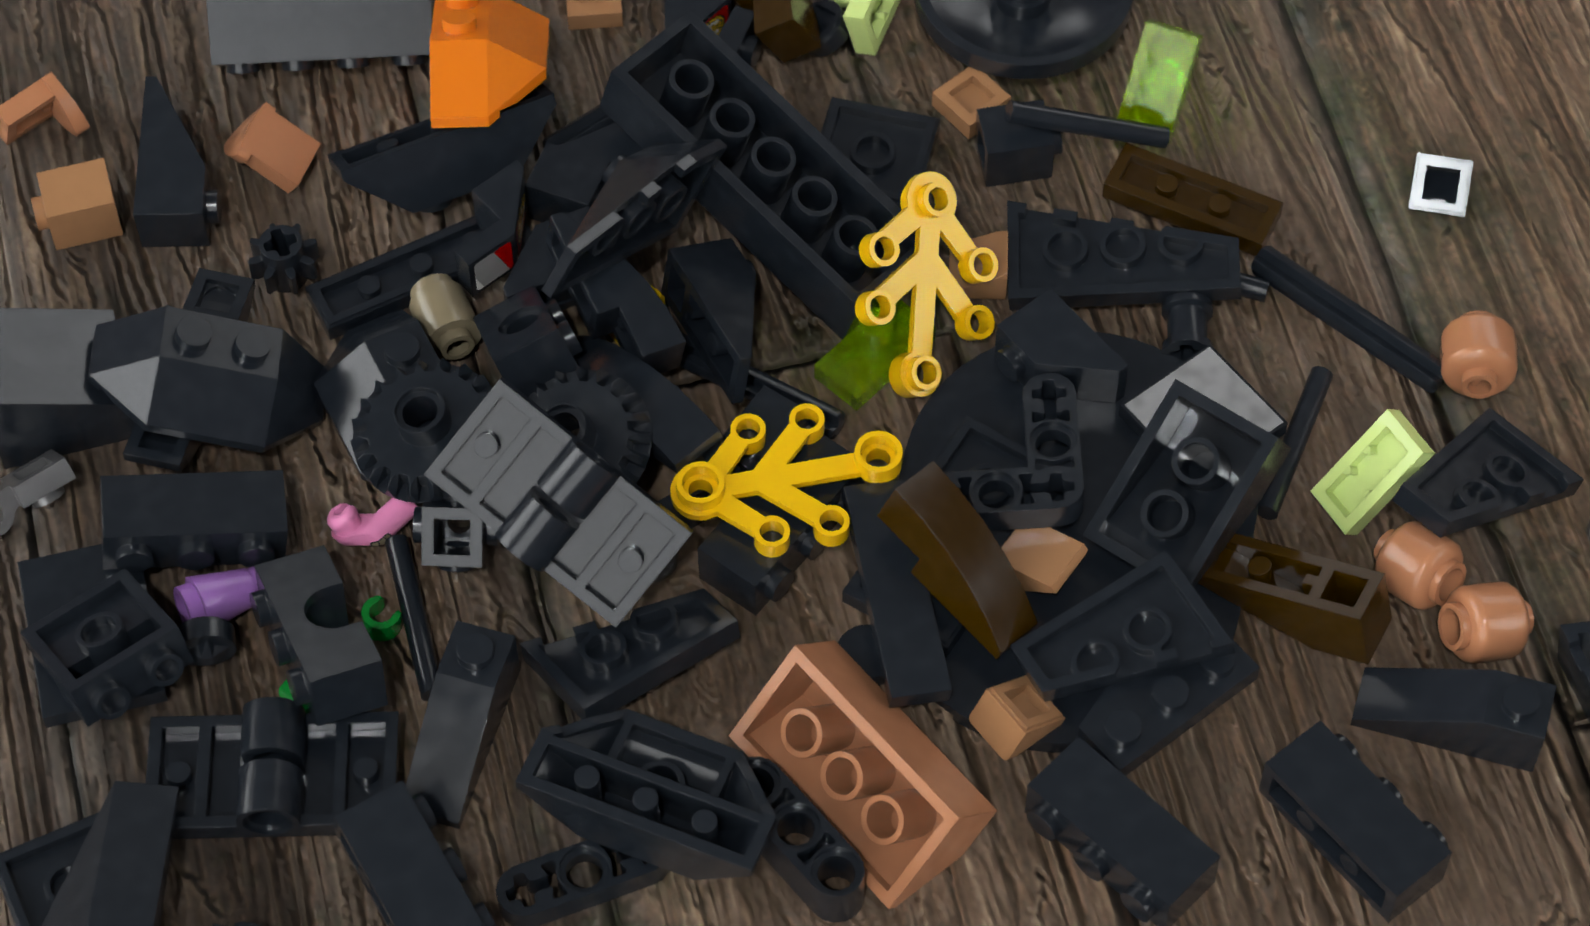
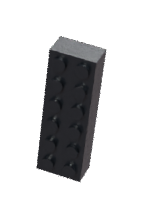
M692 10L681 16L611 71L599 107L643 149L651 145L720 139L727 145L726 150L696 200L842 340L862 324L855 313V303L859 295L878 287L914 253L916 230L899 244L900 252L898 259L890 266L870 268L863 263L859 255V245L862 238L867 234L881 230L901 211V208ZM877 240L874 247L875 253L878 258L882 259L884 248L881 242ZM873 298L870 305L872 314L880 309L878 301Z

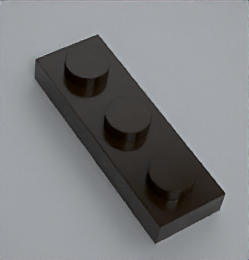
M1127 142L1104 182L1102 197L1184 229L1238 237L1239 250L1254 256L1266 246L1281 216L1283 202Z

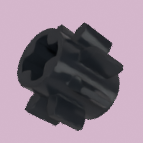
M272 223L262 233L260 239H250L253 257L248 260L251 278L260 279L264 277L268 294L278 291L283 293L292 292L295 295L298 294V290L304 286L308 279L316 280L318 278L315 260L320 257L316 239L303 241L300 224H295L291 227Z

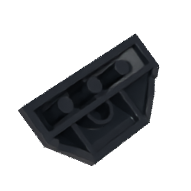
M541 83L518 103L501 110L500 118L489 127L431 128V120L427 119L345 150L333 152L327 156L330 165L345 183L412 213L419 211L423 213L437 212L448 207L452 203V199L472 192L478 185L514 161L518 160L524 166L557 103L554 93Z
M169 306L96 325L87 381L97 390L102 389L110 400L144 431L263 453L296 437L307 429L311 430L320 426L323 421L324 406L317 395L314 382L324 366L284 329Z
M397 309L347 330L314 382L317 395L360 478L367 482L368 480L364 477L356 463L350 440L353 439L352 419L357 418L360 412V398H368L373 393L375 381L385 382L394 375L395 367L407 370L416 367L419 359L427 364H438L440 362L418 319L402 309ZM434 419L424 420L416 428L425 427L432 423Z
M630 709L584 718L562 727L558 724L542 728L515 781L516 787L576 835L692 880L752 876L777 822V816L770 803H768L743 751Z

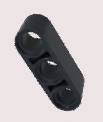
M759 756L747 757L762 790L769 794V797L766 799L777 816V822L762 852V856L813 913L822 920L837 923L845 922L855 917L862 909L865 898V868L860 855L775 763ZM793 833H800L810 838L808 842L796 846L782 841L783 837ZM832 877L844 878L851 883L849 887L843 890H831L822 885L825 880Z

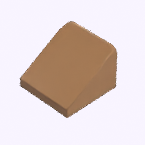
M996 231L971 239L977 248H988L997 257L998 272L988 282L977 284L966 282L959 273L958 259L949 249V271L968 298L1006 299L1008 231ZM976 256L974 268L980 275L983 269L982 262Z
M1050 527L1015 529L1001 547L1024 591L1054 594L1060 590L1088 551L1084 543Z
M1026 675L986 689L969 716L972 726L1005 761L1021 754L1062 725L1066 719L1051 701L1045 702Z

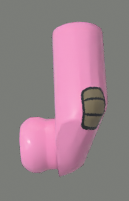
M391 498L375 513H358L355 506L342 503L330 510L327 516V524L332 529L331 536L344 546H381L385 544L387 538L395 535L413 518L414 509L417 505L413 502Z

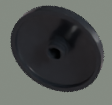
M914 0L920 21L927 33L938 46L956 60L971 68L995 76L1013 79H1041L1059 76L1080 69L1107 52L1126 28L1131 15L1133 0Z

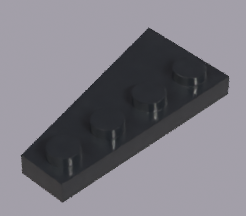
M1007 200L1008 302L1010 310H1020L1050 288L1069 307L1162 303L1167 296L1183 291L1204 294L1211 301L1241 299L1238 237L1165 226L1161 231L1135 227L1132 220L1111 217V221L1108 223L1079 218L1077 211L1054 208L1053 213L1028 210L1027 203Z

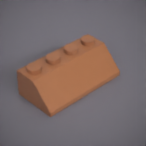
M835 640L795 645L729 734V737L748 757L759 756L775 763L856 850L864 862L865 884L888 909L896 908L963 856L998 811L899 707L889 708L886 693Z

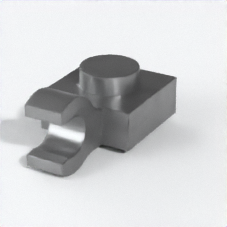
M50 449L0 479L2 482L0 484V536L11 528L14 522L15 511L19 506L26 508L32 504L34 508L43 507L64 494L65 489L63 485L76 478L65 457Z

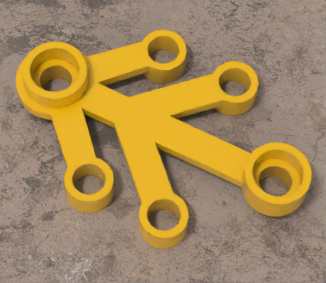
M933 171L913 176L901 193V211L881 230L864 236L859 245V255L865 265L870 268L890 266L898 259L900 252L899 244L916 230L914 253L878 287L859 295L855 303V313L862 324L866 326L883 325L893 319L896 311L895 304L912 289L908 352L901 353L892 360L888 375L893 390L904 398H918L932 394L938 387L942 377L941 366L932 356L936 295L955 320V330L963 340L975 341L986 339L992 334L995 326L994 316L990 309L984 305L972 304L940 258V237L958 259V269L961 277L970 284L991 281L998 272L997 257L988 248L976 247L954 215L957 206L954 187L945 176ZM930 192L935 201L934 209L931 207L928 199ZM877 240L881 242L884 248L882 259L878 258L875 253L874 247ZM976 256L982 262L983 269L980 275L974 268ZM873 298L878 301L880 306L878 317H875L871 312L870 305ZM972 314L977 317L979 322L977 332L972 329L970 324ZM919 364L923 370V382L917 376Z
M803 403L792 409L789 415V424L753 470L731 474L743 455L758 453L766 443V425L763 419L755 414L745 413L737 416L732 421L729 436L708 462H692L684 466L675 475L670 487L671 501L674 508L684 517L697 521L719 517L754 538V546L761 555L771 558L781 556L790 546V526L787 521L775 515L765 517L738 500V498L758 495L812 526L814 537L820 544L827 547H836L843 544L849 537L850 517L847 511L837 505H825L797 488L859 477L868 483L889 482L894 480L901 471L903 448L900 441L893 434L886 431H871L859 438L854 453L791 463L804 445L814 444L824 435L825 416L823 411L814 404ZM804 419H810L817 425L810 429H804L799 427L797 423ZM751 429L756 431L758 435L751 439H745L740 437L738 433L742 430ZM880 459L888 465L875 467L868 463L872 460ZM697 490H705L711 494L705 498L690 496ZM827 521H836L842 527L836 531H828L821 525ZM769 531H775L783 537L775 542H769L762 538V535Z

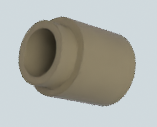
M443 273L428 275L415 283L410 291L409 310L412 316L420 322L438 358L457 360L467 356L480 341L481 334L472 318L475 314L463 287L458 282L453 281L449 275Z

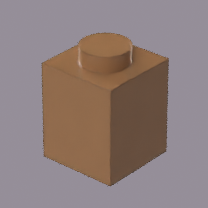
M104 158L36 173L41 196L31 198L39 231L50 229L56 250L123 235L114 192Z

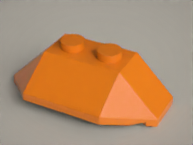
M435 0L430 33L431 128L489 127L500 118L501 110L518 103L546 80L550 36L549 18L513 0Z

